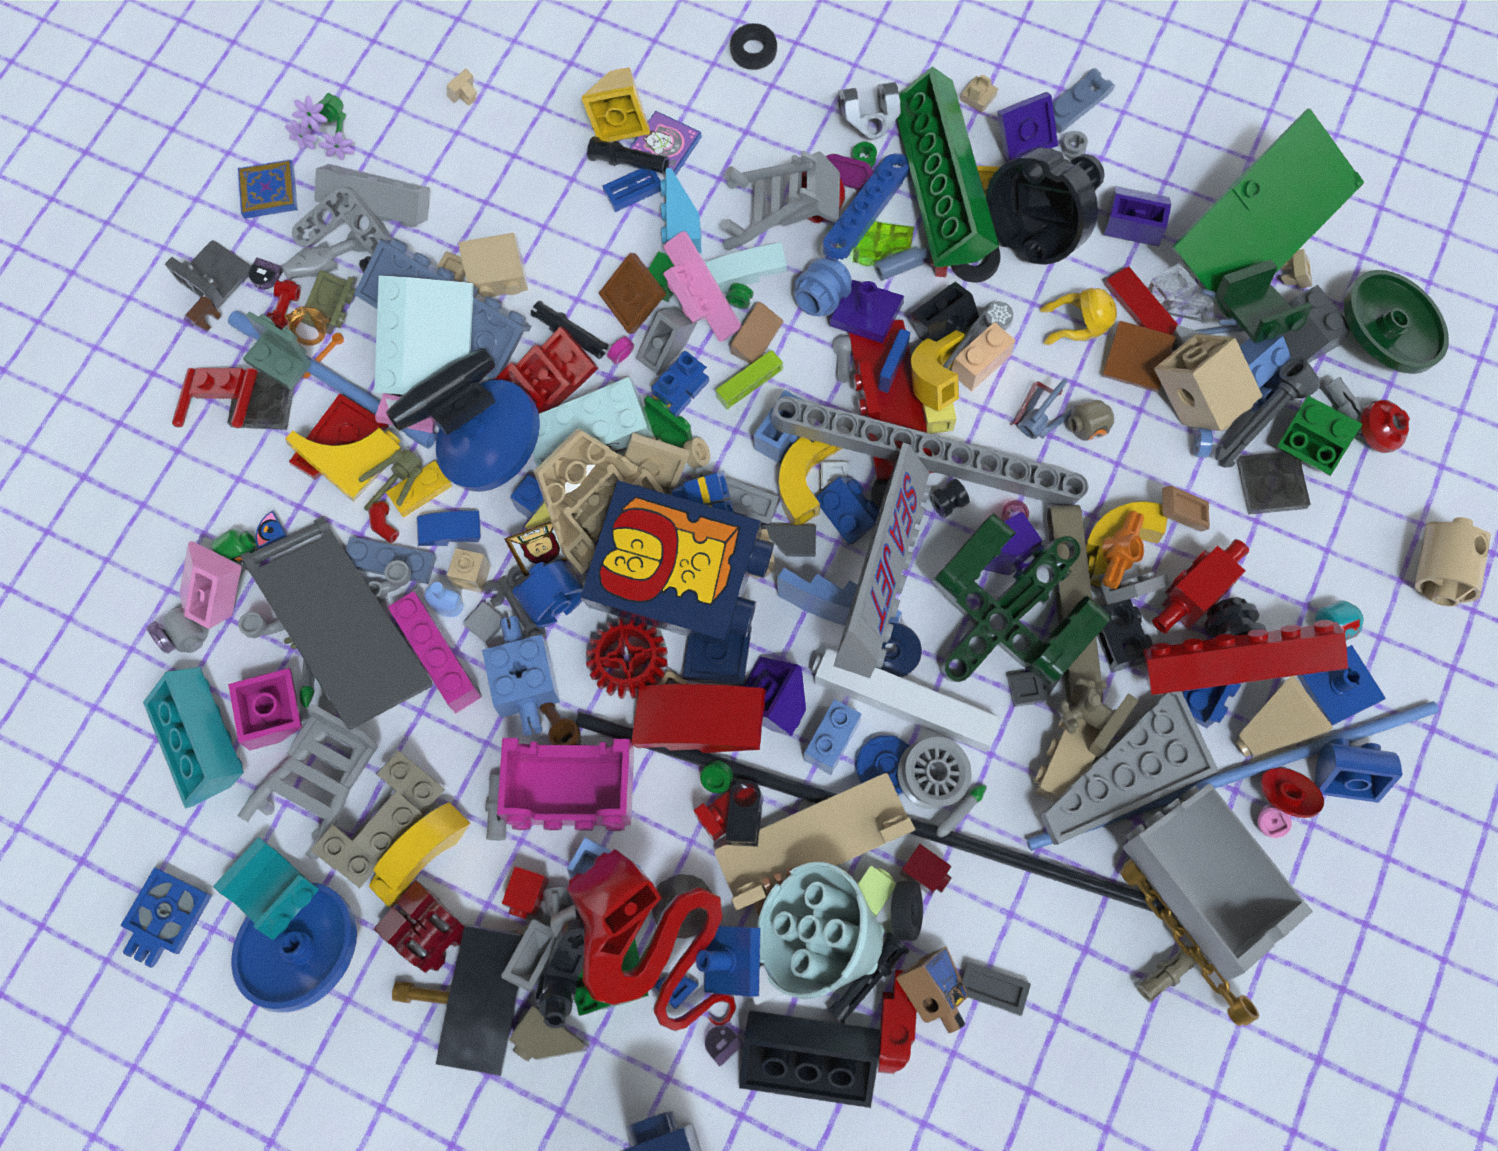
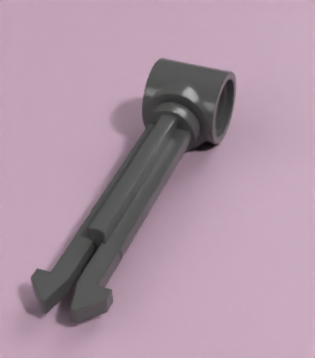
M1295 357L1287 361L1279 371L1281 379L1279 380L1280 384L1277 386L1276 392L1224 447H1217L1215 460L1220 461L1223 459L1220 464L1221 467H1233L1235 465L1233 460L1289 401H1293L1295 398H1306L1318 390L1321 381L1306 358Z

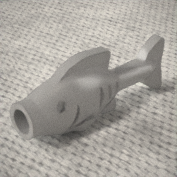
M350 231L347 240L331 247L328 246L327 242H323L317 247H304L286 263L282 264L281 267L288 280L307 276L316 277L320 270L329 273L337 268L336 263L333 261L335 257L350 250L356 252H366L367 250L355 234Z

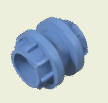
M816 259L808 267L807 271L803 272L795 281L794 294L798 306L811 316L831 315L839 306L842 297L847 298L851 293L852 281L849 270L843 263L836 261V259Z

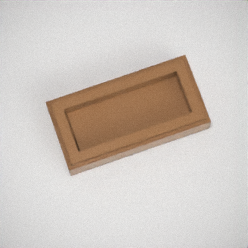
M1171 485L1162 488L1164 517L1200 532L1209 529L1208 501Z

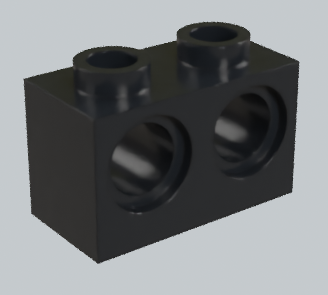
M1131 599L1101 606L1110 616H1119L1125 623L1124 626H1118L1111 618L1097 635L1111 673L1143 664V649L1150 648L1153 644L1150 636L1143 632L1141 627L1142 617L1138 607L1133 606ZM1122 644L1132 645L1135 648L1136 654L1125 652Z

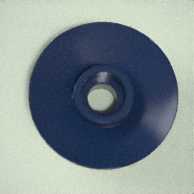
M889 623L894 626L888 643L883 642L882 649L887 650L881 670L898 677H903L911 673L919 664L922 656L921 642L917 634L908 626L900 623ZM893 643L896 644V647L888 649L885 645Z

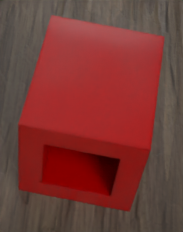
M515 866L501 904L510 908L508 914L525 920L528 914L537 917L541 901L544 898V890L547 889L550 880L544 875Z

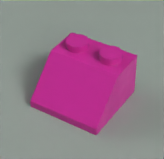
M290 668L228 684L238 743L248 750L280 743L302 728Z

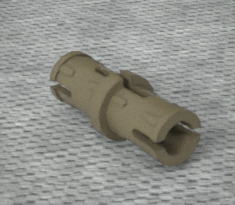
M1181 949L1168 961H1161L1156 965L1157 970L1141 983H1138L1136 985L1137 990L1146 1001L1151 1003L1168 987H1174L1179 984L1180 978L1197 963L1193 957L1186 955Z

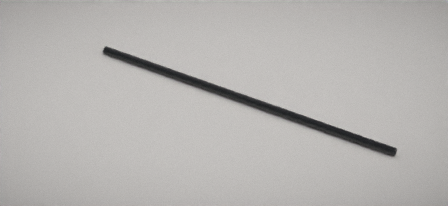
M581 711L578 714L576 720L578 727L614 739H630L632 743L633 728ZM666 747L645 748L704 767L710 761H722L731 768L735 778L753 781L757 785L816 804L837 795L836 793L712 753H703L698 749L670 751ZM908 817L915 828V831L909 834L1153 912L1147 905L1145 895L1141 891L955 831H951L944 837H938L937 829L939 826ZM1157 896L1154 901H1151L1159 912L1162 909H1166Z

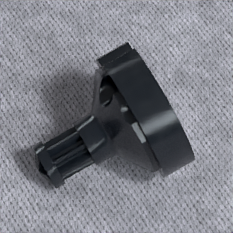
M1033 148L1023 151L1002 165L992 176L986 192V201L998 240L1004 247L1015 248L1022 260L1033 264H1053L1073 253L1088 240L1096 225L1098 203L1095 190L1101 186L1105 177L1101 162L1090 154H1080L1069 162L1067 159H1064V155L1060 151L1050 148Z

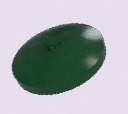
M1372 270L1362 274L1348 287L1344 296L1346 321L1359 344L1378 362L1402 373L1417 374L1431 369L1444 358L1449 346V334L1444 317L1431 297L1413 281L1391 271Z

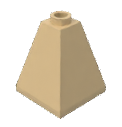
M1291 676L1237 736L1238 740L1235 741V744L1245 757L1251 755L1253 758L1321 737L1332 730L1333 726L1295 676Z

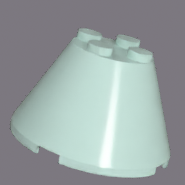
M810 862L790 871L791 875L781 885L775 884L763 904L757 928H760V962L764 964L769 975L767 977L768 981L777 990L795 998L813 999L826 995L866 974L871 975L875 972L882 952L884 928L881 923L877 922L859 886L846 871L829 863Z

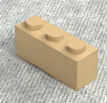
M1082 718L1077 720L1079 727L1075 728L1076 732L1073 734L1068 733L1067 726L1060 720L1058 727L1063 730L1059 739L1053 737L1047 749L1046 755L1051 756L1047 766L1041 765L1035 776L1034 783L1038 784L1035 794L1054 802L1093 764L1096 756L1088 750L1099 735V731Z

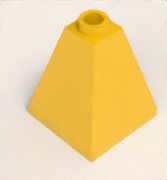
M630 67L609 71L582 95L581 99L594 132L602 141L611 142L650 134V128Z

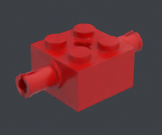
M1234 539L1225 550H1222L1219 546L1215 547L1210 553L1204 550L1187 570H1183L1173 580L1172 585L1164 592L1168 597L1162 604L1164 609L1152 619L1153 625L1160 632L1167 634L1169 629L1180 621L1189 630L1246 572L1238 562L1249 553L1247 545L1239 539Z

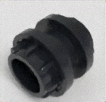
M1240 597L1228 598L1213 605L1207 612L1208 619L1204 624L1205 630L1210 637H1216L1221 634L1247 635L1249 631L1256 629L1267 631L1265 625L1255 623L1259 618L1257 607L1254 604L1247 603L1246 599Z

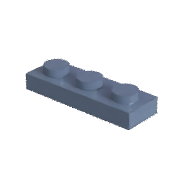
M355 537L349 538L345 550L357 570L385 576L386 566L394 560H401L411 570L410 581L429 584L437 558L434 553Z

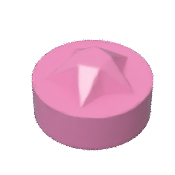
M1272 804L1264 806L1258 813L1259 829L1266 836L1280 838L1290 831L1292 826L1291 816L1280 811Z

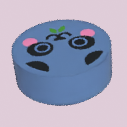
M1197 429L1194 439L1195 457L1207 458L1210 455L1213 443V434L1210 429Z

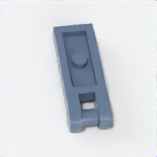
M1096 68L1090 70L1085 78L1053 102L1056 131L1061 134L1113 91L1115 84L1109 79H1103L1101 77L1102 73ZM1093 85L1098 88L1095 92L1091 89Z

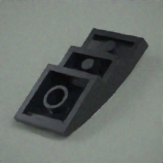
M465 925L449 993L436 1065L501 1076L516 1002L520 991L519 986L501 978L524 936L523 934Z

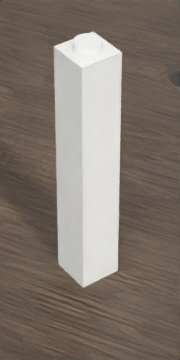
M828 648L823 657L817 656L812 668V672L816 674L815 684L987 753L1001 717L876 667L870 678L834 667L837 652Z

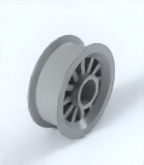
M929 737L909 746L902 754L897 769L898 782L905 796L914 804L927 809L941 808L959 801L969 788L972 774L971 765L964 750L954 741L944 737ZM931 765L935 766L939 772L938 780H934L930 775Z

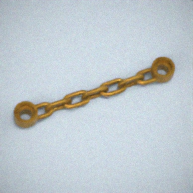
M1132 859L1123 864L1121 875L1125 882L1130 886L1137 885L1145 895L1147 905L1159 919L1167 923L1173 931L1174 940L1183 952L1193 957L1200 966L1202 976L1214 992L1223 996L1230 1006L1227 1009V1013L1233 1023L1237 1026H1248L1257 1020L1259 1012L1253 1002L1245 995H1240L1237 998L1229 989V982L1204 957L1199 946L1185 928L1177 922L1172 915V911L1156 890L1150 887L1146 877ZM1156 896L1166 908L1162 909L1161 912L1151 902L1156 899ZM1184 933L1194 944V946L1189 947V950L1179 938L1183 937ZM1213 970L1223 982L1218 984V988L1208 976L1213 973Z

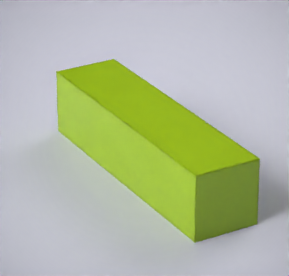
M773 350L769 351L715 390L716 398L728 410L783 370L782 360Z

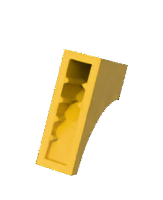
M380 428L361 441L341 446L318 444L305 439L295 431H292L285 438L287 445L353 502L385 469L364 482H359V477L391 457L396 450L401 452V447L398 445L401 441L391 431L383 432Z

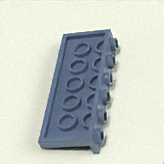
M392 238V240H379L354 295L377 309L379 276L459 281L454 279L455 274L444 267L436 268L430 264V258L418 252L415 254L407 250L408 245ZM474 286L471 352L480 348L487 351L495 364V368L486 377L494 380L506 368L523 333L530 331L532 326L525 322V316L513 310L508 312L501 307L502 303L491 296L485 298L477 293L479 289Z

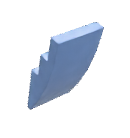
M785 567L777 577L778 596L806 612L841 625L846 624L857 584L849 580L844 589H841L818 574L809 583ZM898 610L895 618L890 617L889 623H900L902 612Z

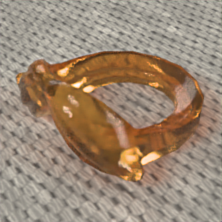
M300 306L290 314L284 315L289 321V330L298 337L297 342L312 346L325 339V323L329 322L330 319L324 317L318 309ZM306 313L310 314L311 320L319 333V336L313 340L303 339L296 332L297 326L303 320V316Z

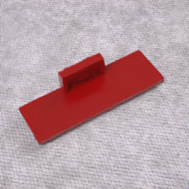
M902 319L894 321L883 343L848 332L856 374H853L855 391H860L861 399L858 400L860 415L928 433L921 401L914 394L912 387L909 346L889 392H883L878 388L880 373L897 334L901 329L906 330L904 321ZM868 433L870 441H878L874 434ZM894 441L895 445L901 449L903 442ZM923 448L927 456L933 457L931 449ZM872 456L877 480H888L895 462Z

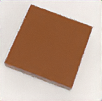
M636 253L628 254L598 293L628 334H635L666 296L665 291Z
M1119 321L1102 377L1158 393L1161 381L1154 368L1171 354L1176 336Z

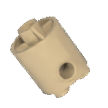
M1464 517L1454 518L1453 522L1426 523L1415 589L1434 603L1446 607H1454L1459 605V603H1468L1479 599L1482 593L1491 533L1473 526V521Z

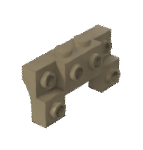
M398 749L393 752V756L376 772V775L390 785L393 790L350 838L331 823L316 844L313 843L310 847L314 854L334 870L340 872L358 888H361L373 874L374 867L388 849L408 829L425 816L424 813L445 790Z

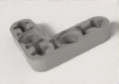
M350 187L335 189L299 220L292 229V238L298 245L313 246L341 222L345 221L371 255H373L378 244L375 238L377 240H392L390 234L361 196ZM342 194L350 196L348 199L350 205H341L338 208L333 206L343 201ZM323 209L329 210L332 215V220L328 225L323 224L320 220V212ZM361 214L365 215L369 220V226L364 231L357 225V218ZM314 225L319 228L309 232L308 239H303V229H310ZM373 233L374 237H366V235Z

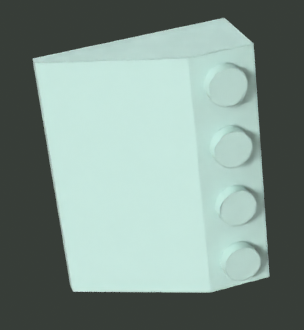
M379 276L374 392L405 394L411 387L447 363L471 353L474 283Z

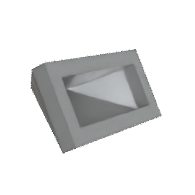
M532 919L501 978L531 993L539 981L556 942L552 929Z

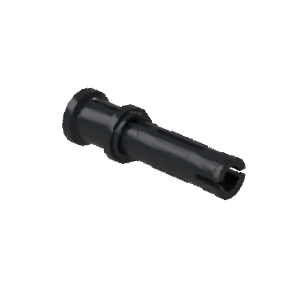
M593 136L588 143L587 157L591 161L603 160L612 166L626 164L665 174L666 168H669L668 156L626 148L619 141L606 142L597 136Z
M887 931L885 934L886 939L883 941L882 952L875 972L852 981L833 1005L827 1009L842 1024L845 1023L846 1019L861 1001L865 999L866 995L882 976L885 978L892 974L891 968L903 954L907 955L910 952L890 932Z

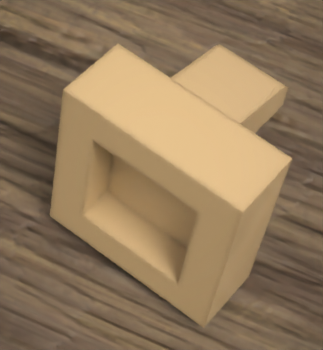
M464 69L447 84V97L453 103L461 99L470 106L477 100L475 97L477 91L473 88L474 76L467 69Z
M983 74L980 77L975 76L961 93L960 101L983 113L997 96L998 88L991 84L989 77Z
M1298 250L1281 267L1282 271L1292 270V272L1281 276L1285 285H1299L1303 289L1313 286L1311 266L1305 250Z

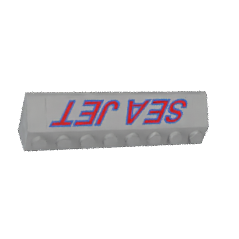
M907 443L902 444L888 479L833 665L834 667L867 678L871 677L875 667L881 669L887 650L882 649L883 642L888 643L894 626L888 622L890 617L895 618L899 608L900 600L895 599L896 593L901 594L907 576L902 575L903 569L908 570L913 553L908 551L909 546H915L919 530L914 529L915 524L920 525L925 512V508L921 507V502L926 503L931 490V486L926 485L929 471Z

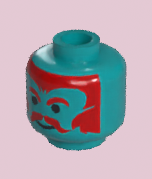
M1344 600L1320 608L1316 612L1314 620L1315 622L1320 620L1337 622L1345 632L1346 641L1360 634L1364 622L1361 610Z

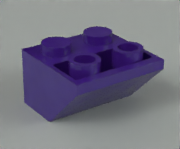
M1115 186L1104 235L1159 247L1168 225L1172 205L1170 197Z

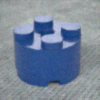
M559 559L548 565H545L543 562L536 564L529 570L530 577L512 590L513 595L538 628H544L558 622L555 617L560 613L564 612L567 616L582 602L580 596L583 586L565 562Z

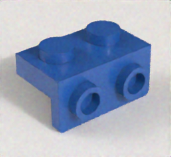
M839 476L816 499L820 503V508L847 544L853 545L875 526L880 509L873 501L866 499L862 493L864 489L856 479Z

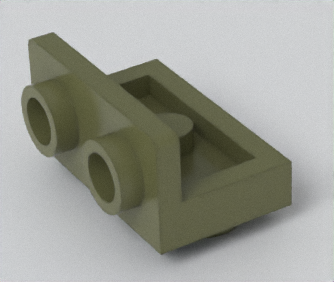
M320 270L299 322L330 335L334 327L340 328L346 315L345 312L341 311L344 302L350 304L356 290L351 287L354 278L349 276L347 281Z

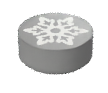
M1005 302L991 303L989 305L991 308L984 317L985 324L989 327L996 322L1002 329L1006 330L1010 327L1014 313L1012 308Z

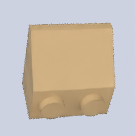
M515 233L458 242L467 282L474 283V286L479 289L477 293L486 298L487 296L494 297L505 294L516 295L522 291H528L524 261Z

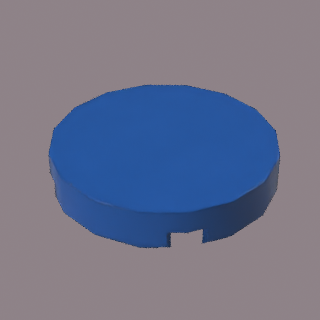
M881 735L870 739L861 749L856 760V773L860 783L862 784L887 773L897 795L904 794L898 782L897 769L902 754L910 745L900 738L890 735Z

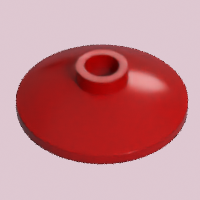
M1274 768L1266 771L1261 778L1260 787L1266 799L1274 807L1288 815L1298 818H1311L1317 816L1324 807V797L1320 789H1318L1313 781L1299 772L1286 768Z

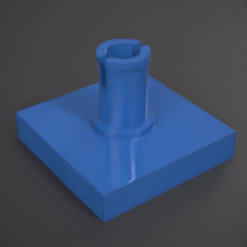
M1352 645L1346 647L1348 669L1297 675L1308 695L1332 726L1386 699Z
M719 926L714 939L706 950L699 951L696 956L698 970L705 972L704 992L746 997L759 996L760 928Z

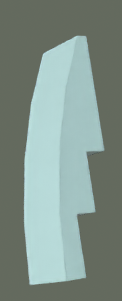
M782 242L746 249L705 262L723 294L730 292L729 287L733 283L744 285L759 283L760 276L787 272Z

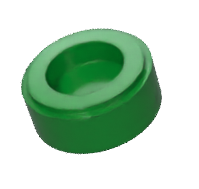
M718 760L708 762L700 774L702 786L711 793L718 794L726 791L733 780L731 768L726 763Z

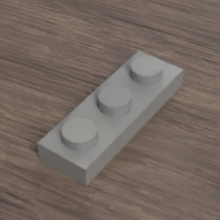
M697 467L693 479L711 475L714 472ZM726 477L730 497L710 503L715 504L731 499L734 512L771 525L781 497Z

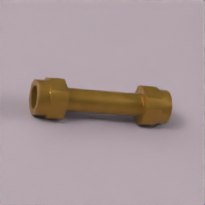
M396 981L392 990V1001L411 1003V1000L447 1005L450 991L414 987V983Z

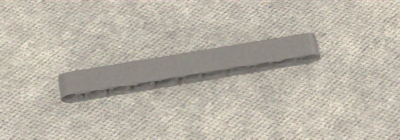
M785 396L778 399L771 414L772 426L780 432L896 462L900 448L895 445L894 441H901L910 445L928 471L1056 505H1075L1089 489L1087 479L1076 472ZM785 410L790 412L792 418L781 417L779 411ZM815 418L819 420L821 425L813 426L807 419ZM836 426H845L850 433L843 434L837 430ZM865 434H874L878 441L868 440ZM923 448L931 449L935 456H927ZM951 456L960 457L963 464L955 463ZM980 463L989 465L991 472L983 470ZM1009 470L1015 471L1019 475L1020 480L1012 478ZM1038 478L1044 479L1048 487L1040 485ZM1066 485L1073 487L1076 495L1071 494L1067 490Z

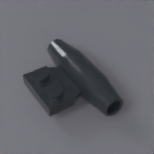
M483 348L455 359L411 387L386 411V414L399 431L431 417L433 423L448 435L495 403L492 394L479 384L495 368V364Z

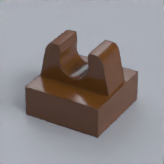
M203 295L185 314L184 320L192 327L195 325L207 332L211 327L206 324L204 318L212 316L218 321L221 315L212 305L213 302Z

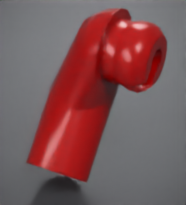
M383 501L373 503L368 510L371 530L387 542H395L399 536V531L386 523L389 506Z

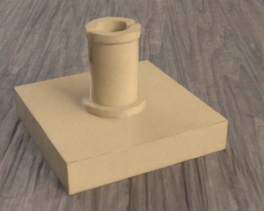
M632 433L623 456L650 472L664 493L672 495L671 491L675 489L689 458V450L664 443L661 439L656 440L655 437L648 438Z

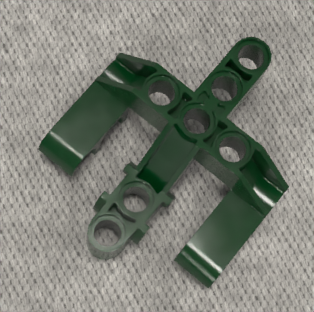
M994 512L982 523L932 580L947 600L974 623L941 663L940 671L946 680L961 682L968 679L997 645L1016 662L1048 684L1056 682L1106 626L1112 616L1087 595L1077 603L1044 642L1019 620L1039 601L1045 604L1049 599L1048 594L1059 581L1062 582L1072 573L1069 568L1078 559L1081 551L1080 544L1076 539L1071 536H1063L1050 542L1046 548L1043 545L1039 546L1031 554L1034 559L1023 572L1019 569L1015 572L1013 578L1016 581L995 600L975 580L981 576L980 573L1002 552L1001 549L1016 532ZM1059 543L1069 548L1067 559H1062L1057 554ZM1039 566L1046 568L1049 572V579L1046 583L1039 581L1036 571ZM969 594H975L980 599V606L977 610H972L967 606L966 599ZM993 614L999 615L1003 620V626L999 631H995L990 626L989 621ZM1017 634L1023 636L1026 641V646L1022 651L1016 650L1013 646V639ZM973 637H978L983 642V649L979 654H975L970 650L969 642ZM953 660H958L963 665V672L958 677L953 676L949 671V665Z

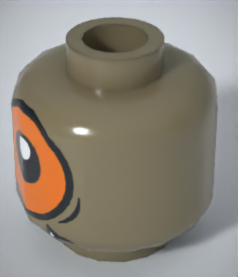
M1101 400L1080 403L1074 406L1071 411V416L1068 419L1069 429L1079 439L1084 441L1103 437L1110 432L1114 424V413L1111 407Z

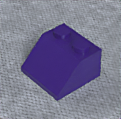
M1022 511L1004 521L1016 534L1001 549L1002 552L983 570L1009 576L1018 569L1023 572L1034 559L1031 554L1041 546L1043 540Z

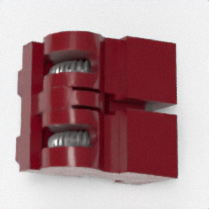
M415 880L396 902L406 914L404 915L395 907H392L373 930L403 958L424 973H427L429 969L438 971L445 963L446 957L443 953L451 944L454 947L460 946L465 926L440 902V899L432 891Z

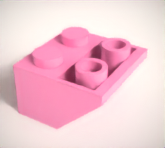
M193 541L189 542L180 588L184 616L208 629L231 617L242 566Z

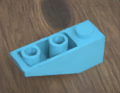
M666 168V179L661 180V194L666 196V203H661L662 220H666L667 226L661 228L662 244H666L680 232L686 231L697 251L702 253L700 214L673 170Z

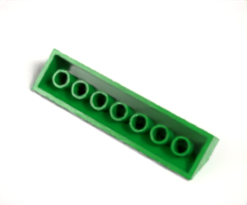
M931 66L899 93L901 113L897 120L934 266L945 267L974 263L998 248L999 244L953 80Z

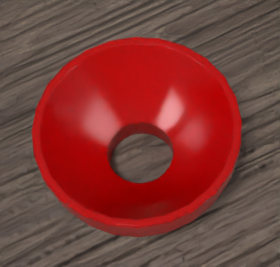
M1389 400L1374 401L1369 403L1361 414L1362 433L1365 440L1374 450L1380 453H1390L1404 445L1408 437L1410 418L1405 410H1402L1397 404ZM1393 415L1397 421L1399 429H1397L1393 423Z

